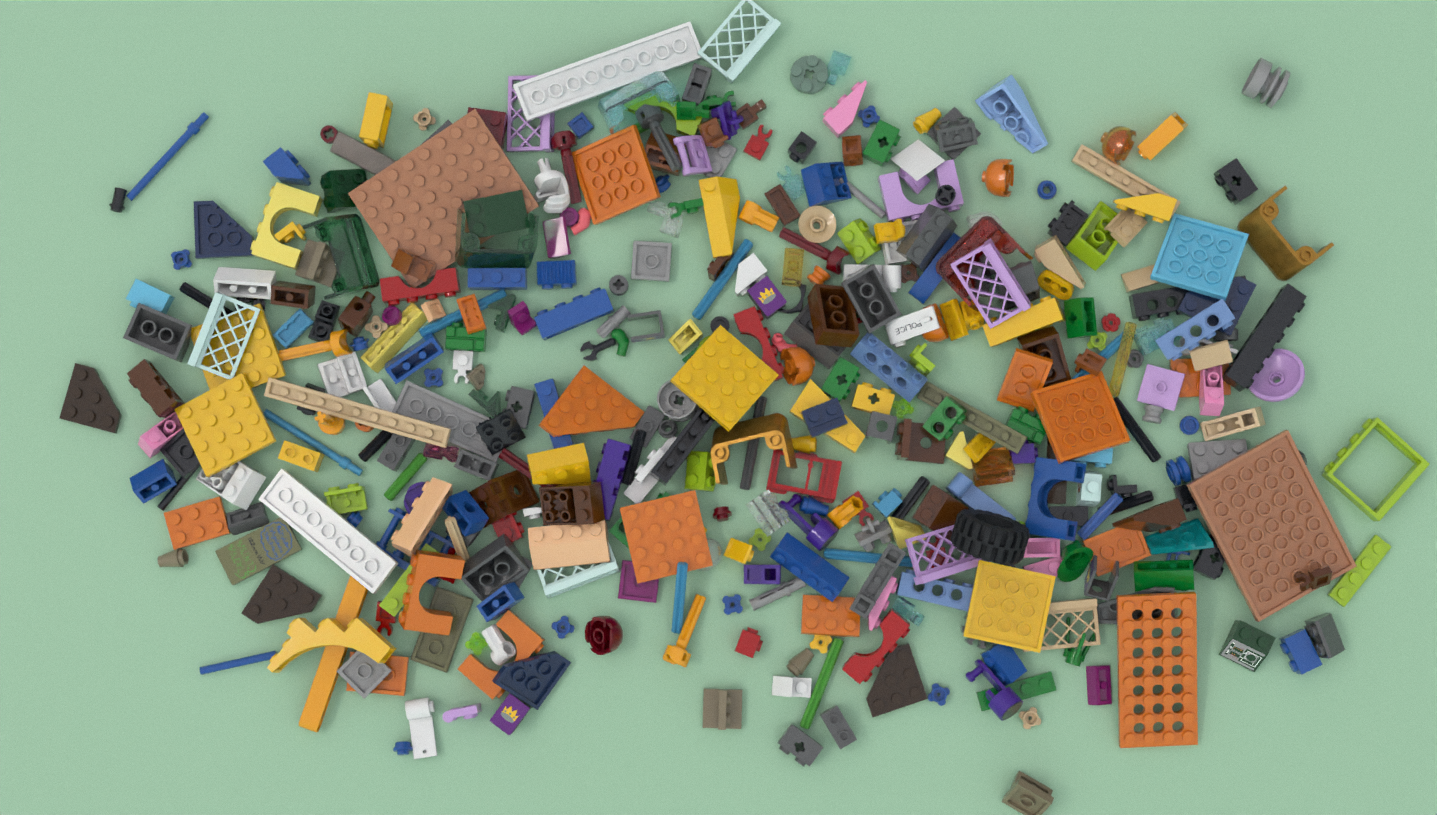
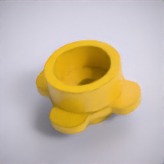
M814 635L813 641L810 642V648L820 650L824 654L827 652L828 644L832 642V638L825 635Z

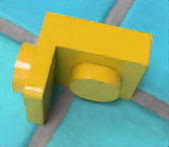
M896 219L894 222L876 223L874 225L877 244L899 242L905 236V226L902 224V219Z
M293 221L274 235L282 244L293 240L296 233L303 241L307 239L304 235L306 233L305 229L300 223L296 225Z
M973 300L959 302L967 330H977L984 325V318Z

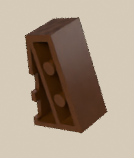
M142 360L127 373L130 378L128 381L134 388H138L141 392V397L149 403L158 417L166 418L175 412V408L185 404L149 360Z

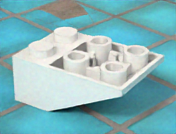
M242 461L210 477H206L203 469H201L196 477V480L232 504L245 510L248 509L266 479V476Z

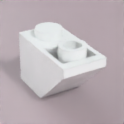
M754 253L738 264L735 286L736 296L747 294V290L751 288L750 286L755 282L758 283L767 274V269Z

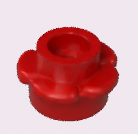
M1113 313L1104 316L1101 321L1103 329L1107 332L1117 331L1121 323L1119 317H1116Z

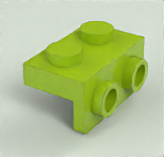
M861 218L852 221L837 232V235L848 251L851 252L857 264L862 263L881 250L880 244L876 242V237L869 231L868 224Z
M926 343L922 346L918 344L909 355L911 357L909 363L925 376L935 367L931 361L921 354L927 346Z
M692 451L687 457L684 489L713 492L716 479L710 452Z
M359 483L349 484L346 489H340V486L328 488V492H324L327 505L338 514L368 509L365 487L359 486Z

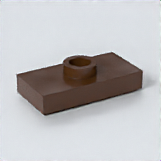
M781 184L764 193L784 227L801 216Z

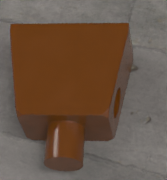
M368 291L364 293L362 298L354 296L338 318L340 328L347 329L349 334L357 338L373 313L371 304L376 297Z

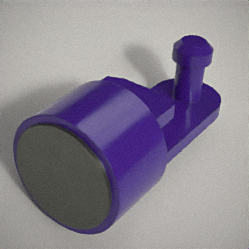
M794 494L787 503L781 500L778 503L781 511L807 535L806 539L818 551L826 548L837 536L839 530L827 518L822 519L817 513H813L810 518L811 522L815 525L813 528L793 509L796 504L802 502L800 495Z
M977 659L975 661L977 667L971 672L966 673L967 680L973 682L982 673L999 692L996 695L990 689L985 692V696L990 702L989 708L1001 721L1009 719L1021 708L1023 704L1022 699L1011 687L1006 688L980 659Z

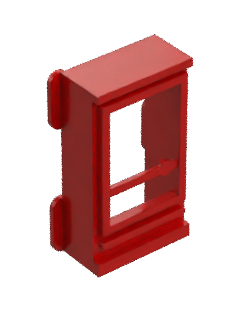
M773 450L766 487L768 492L786 494L788 491L813 496L814 499L820 502H834L842 461L820 458L814 453L808 454L801 451L795 453V458L810 461L808 463L805 489L775 483L780 455L784 456L783 450ZM813 461L823 463L818 491L808 490Z

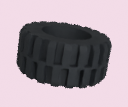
M963 509L957 514L951 542L958 550L973 557L994 563L1013 565L1022 561L1030 533L1024 524H1020V522L1012 520V518L979 509Z

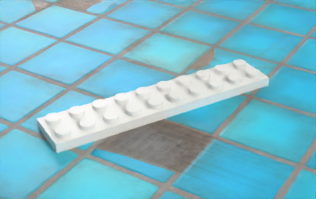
M689 21L513 84V88L526 121H530L702 59L697 54L701 47Z

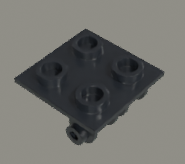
M504 409L505 411L498 415L495 414L494 418L489 417V420L482 423L479 422V425L476 426L478 433L492 455L500 452L504 447L507 448L526 438L511 409Z

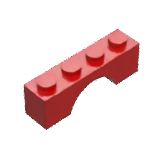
M456 268L436 270L434 279L422 288H411L405 285L399 276L380 278L382 301L388 304V306L399 305L401 301L416 303L419 302L418 299L422 298L435 300L438 299L437 296L445 295V298L455 297L456 293H461L458 270Z
M755 306L733 314L740 334L753 336L761 344L763 350L761 360L779 375L774 382L783 379L782 374L785 371L781 362L777 363L775 356L778 354L775 346L769 343L768 338H771L768 328H763L761 321L764 319L760 309L756 310Z
M892 608L880 622L883 632V641L880 647L868 654L854 652L842 666V670L857 683L861 684L862 681L866 683L873 675L871 672L875 666L879 668L885 661L884 655L887 652L892 653L897 647L896 641L900 637L904 638L909 633L910 629L908 627L910 622Z

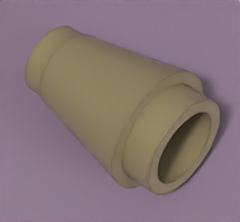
M180 548L158 556V565L160 567H183L189 561L187 551Z
M806 648L788 661L787 669L796 677L800 674L802 675L814 654Z

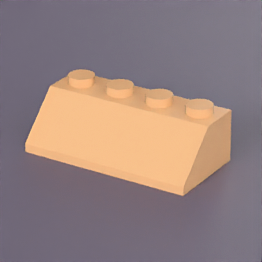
M432 477L431 481L427 480L422 487L424 492L421 497L415 498L411 506L413 507L411 513H406L401 521L403 524L401 529L396 530L391 537L394 548L410 557L415 555L416 549H419L442 512L448 497L453 494L452 484Z
M605 520L595 524L551 525L528 528L533 570L610 562L608 526Z

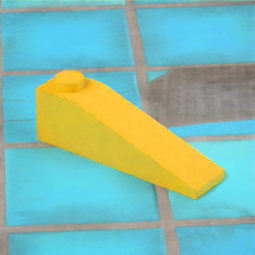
M718 176L700 179L699 188L704 204L703 209L713 259L732 255L740 203L737 179Z

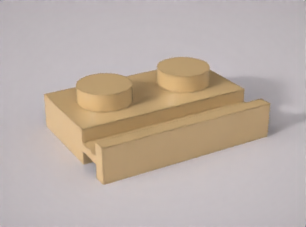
M1129 208L1127 211L1121 210L1104 228L1123 247L1148 223L1143 217L1134 214L1135 210L1132 211Z

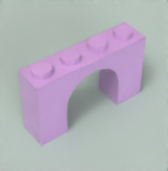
M954 159L944 161L934 169L938 188L942 185H950L955 189V199L948 206L939 205L936 199L923 205L914 204L904 196L898 172L880 175L878 183L887 221L894 222L896 219H902V222H904V219L911 218L912 221L918 220L928 204L939 207L943 211L955 212L960 210L964 201Z

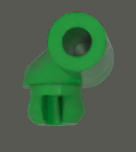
M614 329L611 332V336L619 344L616 354L625 357L629 338L622 329Z

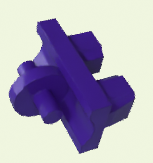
M725 101L720 106L714 107L711 110L712 118L720 119L721 124L719 125L723 135H728L729 139L727 140H730L732 136L737 134V130L740 129L739 123L744 120L743 116L737 115L736 110H732L730 101Z

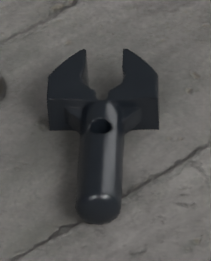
M611 338L597 345H593L588 341L583 344L580 352L587 349L593 350L591 355L585 356L583 359L594 361L597 360L598 352L614 346L616 341L614 338Z

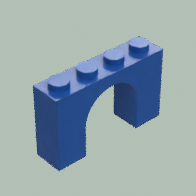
M1036 457L1034 477L1031 483V496L1028 503V516L1025 522V526L1029 529L1030 534L1075 541L1078 522L1054 517L1048 509L1047 497L1050 489L1058 482L1084 483L1086 464L1070 461L1058 464L1056 459Z

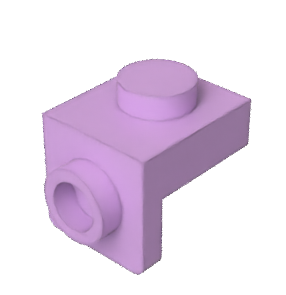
M902 168L898 172L899 178L903 179L916 194L931 181L926 175L917 181Z

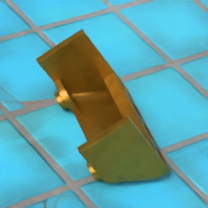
M1286 186L1279 189L1240 220L1237 226L1238 231L1249 234L1247 243L1280 281L1291 279L1334 246L1331 242L1318 252H1315L1309 246H1303L1294 251L1271 221L1277 217L1279 209L1273 200L1288 189Z
M774 413L737 422L729 432L722 426L716 428L713 433L710 452L716 484H728L724 462L730 457L729 445L760 437H765L766 444L770 449H783L786 467L798 468L787 418L780 413Z

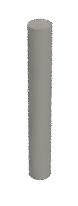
M842 177L839 180L841 184L844 183ZM849 181L847 182L850 193L879 218L886 214Z

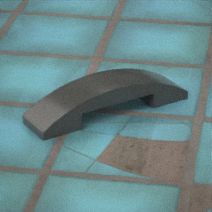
M889 542L849 609L866 619L907 552Z

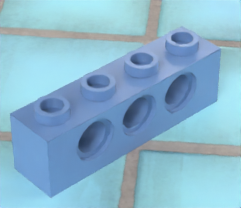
M1220 299L1155 341L1166 359L1174 361L1183 355L1181 352L1188 348L1191 351L1199 346L1198 341L1205 338L1208 340L1215 336L1217 329L1222 327L1224 330L1233 325L1232 320L1235 317L1225 301ZM1210 315L1217 316V325L1210 326L1207 323ZM1195 325L1201 328V334L1197 337L1192 336L1190 333V329ZM1176 336L1184 338L1185 343L1183 346L1176 347L1173 340Z
M867 332L850 353L851 356L908 402L914 398L928 380L872 333L868 334Z
M906 569V572H901L896 595L968 611L973 589L972 584L963 582L962 586L955 584V580L944 578L943 581L933 580L924 583L923 589L918 592L913 588V578L916 577L915 572ZM935 585H940L942 588V593L939 596H935L932 592V588ZM954 589H958L961 592V597L958 600H953L951 597V592Z

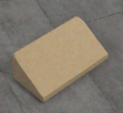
M1154 265L1121 274L1126 293L1161 283L1150 279Z
M1228 340L1189 350L1195 371L1233 362Z

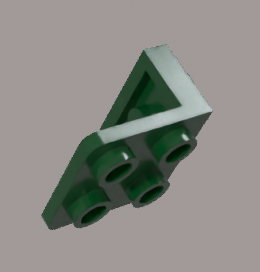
M364 169L330 170L321 176L320 185L324 191L325 197L323 202L327 208V213H335L341 208L356 207L348 193L367 181Z

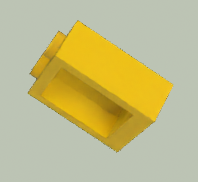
M371 92L368 93L359 137L364 144H367L372 149L384 148L393 103L388 96Z

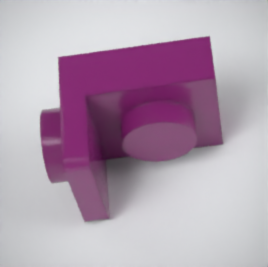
M524 301L507 311L511 324L521 335L526 334L537 326L530 316L528 306Z

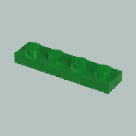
M1051 671L1017 680L1005 686L1006 688L1011 687L1022 700L1056 691ZM994 687L989 688L994 695L999 693ZM988 689L976 692L981 711L990 709L988 706L990 702L985 696V692Z

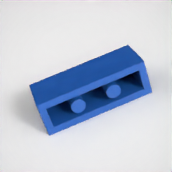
M468 268V288L470 290H527L526 268Z
M431 332L385 363V370L395 384H398L444 352L443 346Z

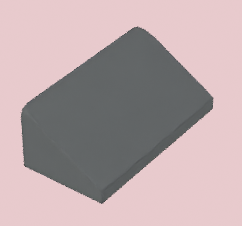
M262 502L250 505L247 510L241 508L226 513L228 529L232 535H238L269 523L265 506Z

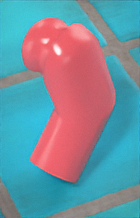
M581 208L578 211L579 221L570 227L574 235L579 234L590 225L591 215L586 208Z
M775 333L773 335L772 344L778 352L781 353L785 348L797 347V344H787L782 334Z

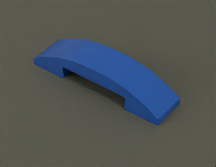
M953 233L908 293L924 304L950 270V263L959 258L969 243L956 233Z

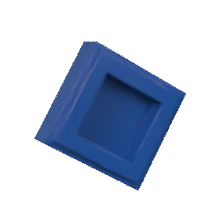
M583 112L567 123L578 139L594 128Z

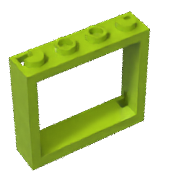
M1378 417L1369 418L1362 424L1361 427L1363 429L1360 433L1356 432L1349 439L1351 443L1346 448L1343 447L1338 451L1336 460L1334 462L1330 461L1324 467L1325 472L1322 474L1327 481L1374 522L1380 521L1430 465L1429 462ZM1373 428L1414 463L1374 510L1333 475Z

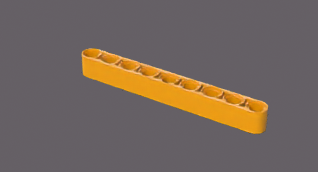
M351 575L335 618L346 629H348L347 625L352 619L359 618L368 589ZM340 645L325 646L299 721V727L314 732L319 731L339 676L336 671L342 666L348 647Z

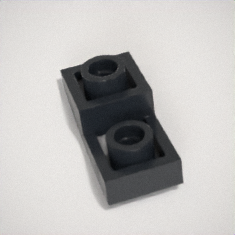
M321 301L315 315L316 320L308 336L309 339L317 342L330 339V333L334 329L340 306Z

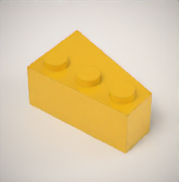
M584 443L527 454L528 467L533 484L591 482L589 460Z

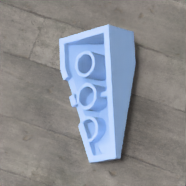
M1012 74L998 82L975 100L986 117L990 120H995L1004 131H1009L1015 136V140L1031 153L1048 145L1023 90Z

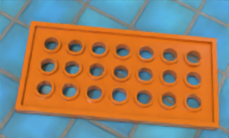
M1196 593L1117 595L1119 747L1198 745ZM1174 608L1181 609V614L1178 617L1171 616ZM1155 609H1161L1162 611L1161 616L1158 618L1152 617V611ZM1135 610L1142 611V616L1139 619L1132 618V613ZM1175 627L1181 628V633L1178 636H1172L1171 634L1172 629ZM1155 628L1162 629V633L1158 637L1152 636V631ZM1135 629L1142 630V635L1139 638L1132 636ZM1175 646H1180L1182 649L1178 655L1172 654V649ZM1155 647L1162 648V653L1158 656L1152 655V650ZM1135 648H1142L1143 650L1139 657L1133 656ZM1175 665H1181L1182 667L1181 672L1178 674L1172 673V668ZM1155 666L1162 667V672L1158 675L1152 673ZM1142 667V674L1138 676L1133 675L1134 668ZM1175 684L1182 685V689L1178 693L1172 692V687ZM1138 685L1143 687L1142 693H1133L1134 687ZM1155 685H1162L1163 688L1160 693H1153L1152 690ZM1157 703L1163 705L1160 712L1153 711V706ZM1175 703L1182 704V708L1179 711H1173L1172 706ZM1137 704L1143 705V710L1140 713L1133 712ZM1157 722L1163 723V727L1159 731L1153 730V726ZM1175 722H1182V727L1179 730L1172 728ZM1137 723L1144 725L1140 732L1134 731V726Z

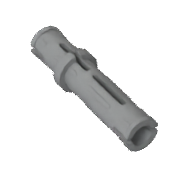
M798 577L786 583L784 581L782 585L753 599H749L753 610L756 611L786 595L788 597L791 596L792 592L806 587V584Z

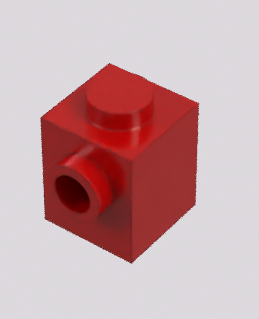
M750 627L747 630L743 629L735 652L753 658L755 651L759 652L763 643L760 640L761 636L757 635L758 631Z

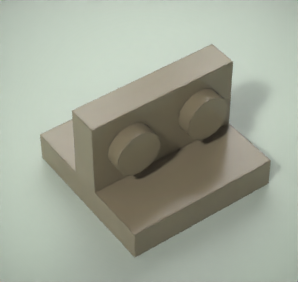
M308 239L295 275L332 288L345 252L330 247L326 243Z
M704 688L703 728H718V730L741 729L742 690Z
M1019 771L1014 778L1010 790L1004 795L1002 802L1024 815H1042L1054 800V797L1051 796L1053 790Z

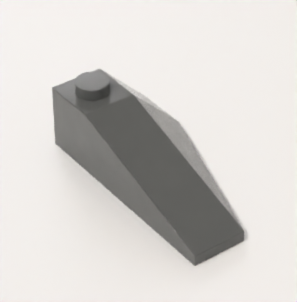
M1152 587L1132 594L1176 592L1175 587ZM1117 598L1098 603V624H1117ZM1177 608L1172 610V617H1178ZM1161 609L1152 611L1153 618H1158L1162 614ZM1135 610L1132 613V618L1139 619L1142 616L1141 610Z

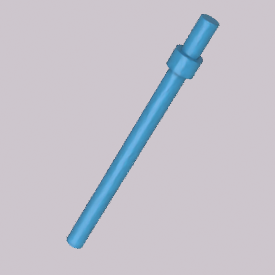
M268 409L263 413L272 422L339 463V466L343 469H348L358 476L362 474L363 469L353 464L351 459L337 454Z

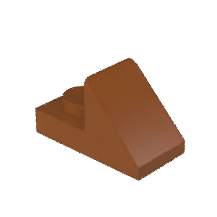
M398 249L391 267L401 273L409 274L427 282L434 266L433 263L401 249Z

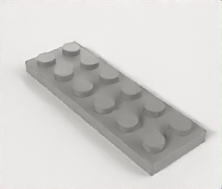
M406 380L392 412L450 428L449 442L497 463L501 451L492 455L476 429L479 422L482 423L489 420V417Z

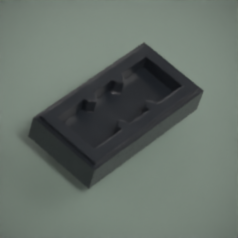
M1049 506L1051 514L1058 519L1078 522L1077 526H1083L1088 521V507Z

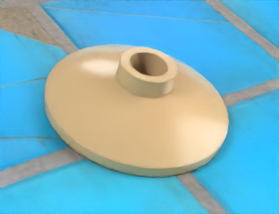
M811 206L804 210L799 218V231L810 242H826L835 233V216L829 209L823 206ZM818 223L820 225V228L815 229L813 227V224Z

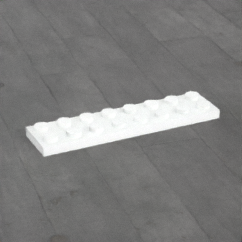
M281 469L259 498L262 503L373 594H376L398 565L395 559L285 469Z

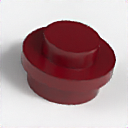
M722 506L715 508L712 515L714 519L722 522L727 521L732 512L729 511V507Z

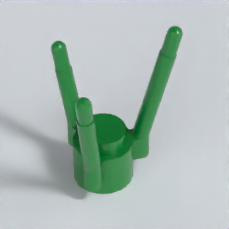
M1070 617L1066 619L1068 626L1070 625ZM1070 630L1065 635L1067 643H1070ZM1093 632L1092 636L1090 637L1089 641H1094V639H1095V633H1094V632ZM1086 633L1082 634L1077 649L1071 648V651H1069V648H1065L1063 656L1066 657V663L1080 667L1081 662H1084L1085 656L1091 647L1085 646L1084 650L1081 651Z

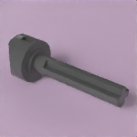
M647 104L642 105L635 112L641 128H650L671 170L674 172L681 169L682 165L660 124L664 119L660 107Z

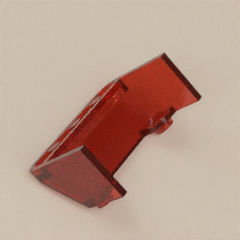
M984 216L979 219L936 263L937 273L969 307L979 312L978 308L969 297L968 292L950 263L983 245L990 238L996 248L1003 254H1011L1018 249L1029 260L1033 259L1021 244L990 216ZM983 251L975 254L974 261H979V256L983 254ZM962 262L957 265L960 272H969L967 269L970 266L969 263ZM969 277L968 285L970 288H975L976 284L974 279Z

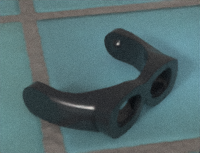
M784 278L785 282L794 283L799 287L801 299L793 309H778V312L786 314L800 313L803 307L806 285L794 279Z

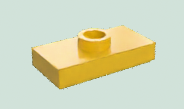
M952 299L940 304L950 340H957L969 335L958 300Z
M978 432L963 450L974 463H977L996 442Z

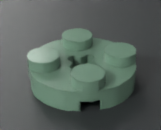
M814 55L799 58L791 68V83L801 93H818L827 82V67L821 59ZM806 71L814 73L812 75L813 79L810 80V78L804 77Z

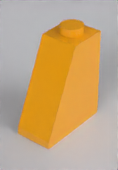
M1174 112L1137 146L1140 149L1138 151L1144 159L1152 160L1188 124Z

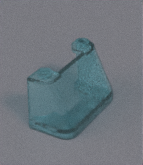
M656 71L600 99L598 102L599 112L610 134L620 131V123L625 120L622 110L653 95L656 96L659 103L662 101L667 102L671 107L676 106L677 102H680L679 93L675 85L664 72Z

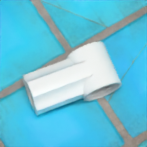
M496 624L481 632L492 650L491 659L495 664L503 665L516 654L515 646L504 639Z

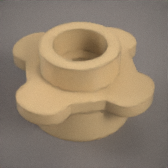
M428 108L422 109V111L413 116V120L419 124V129L425 131L429 125H434L436 119L430 115Z
M377 315L372 317L370 323L365 324V330L370 331L374 338H379L380 334L388 328V325L383 323Z
M1035 707L1019 713L1025 729L1041 724V719Z

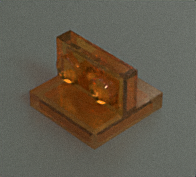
M1006 447L990 449L977 463H974L971 459L973 481L976 487L1013 482L1015 467L1009 450Z

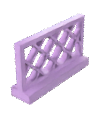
M538 75L508 76V152H554L551 139L554 136L555 112L538 117L540 125L534 129L529 124L531 120L526 121L520 115L522 109L520 108L516 111L513 108V102L517 99L516 95L513 97V92L515 93L513 81H524ZM519 116L524 123L516 130L513 127V121ZM528 126L533 132L525 139L520 132ZM518 135L524 142L519 147H512V140ZM537 135L540 138V146L532 147L529 141Z
M991 238L985 241L983 245L950 263L990 329L1017 313L1031 308L1030 300ZM983 251L986 256L985 264L974 261L975 254ZM962 262L969 263V272H960L957 265ZM972 265L984 267L982 276L970 274ZM986 268L995 270V280L984 277ZM969 277L980 280L978 289L970 288L968 285ZM983 281L994 283L992 293L980 290ZM996 284L1005 286L1007 289L1005 296L994 293ZM979 293L991 296L988 305L981 304L978 301ZM993 297L1004 299L1002 309L991 306ZM1006 300L1014 301L1018 308L1012 311L1004 309ZM989 310L1001 312L1000 317L992 322L988 316Z
M954 525L905 539L916 575L913 578L915 585L975 568L978 565V560H985L973 557L970 554L968 555L963 551H960L962 554L959 560L951 557L954 548L957 549V547H954L952 542L946 539L945 536L948 530L953 532ZM932 535L940 539L936 547L928 543ZM917 540L923 544L920 552L914 550L912 541ZM943 541L951 546L947 554L939 550ZM926 546L934 550L931 559L923 555ZM938 553L945 557L942 565L934 562ZM920 559L929 563L924 571H920L918 564Z

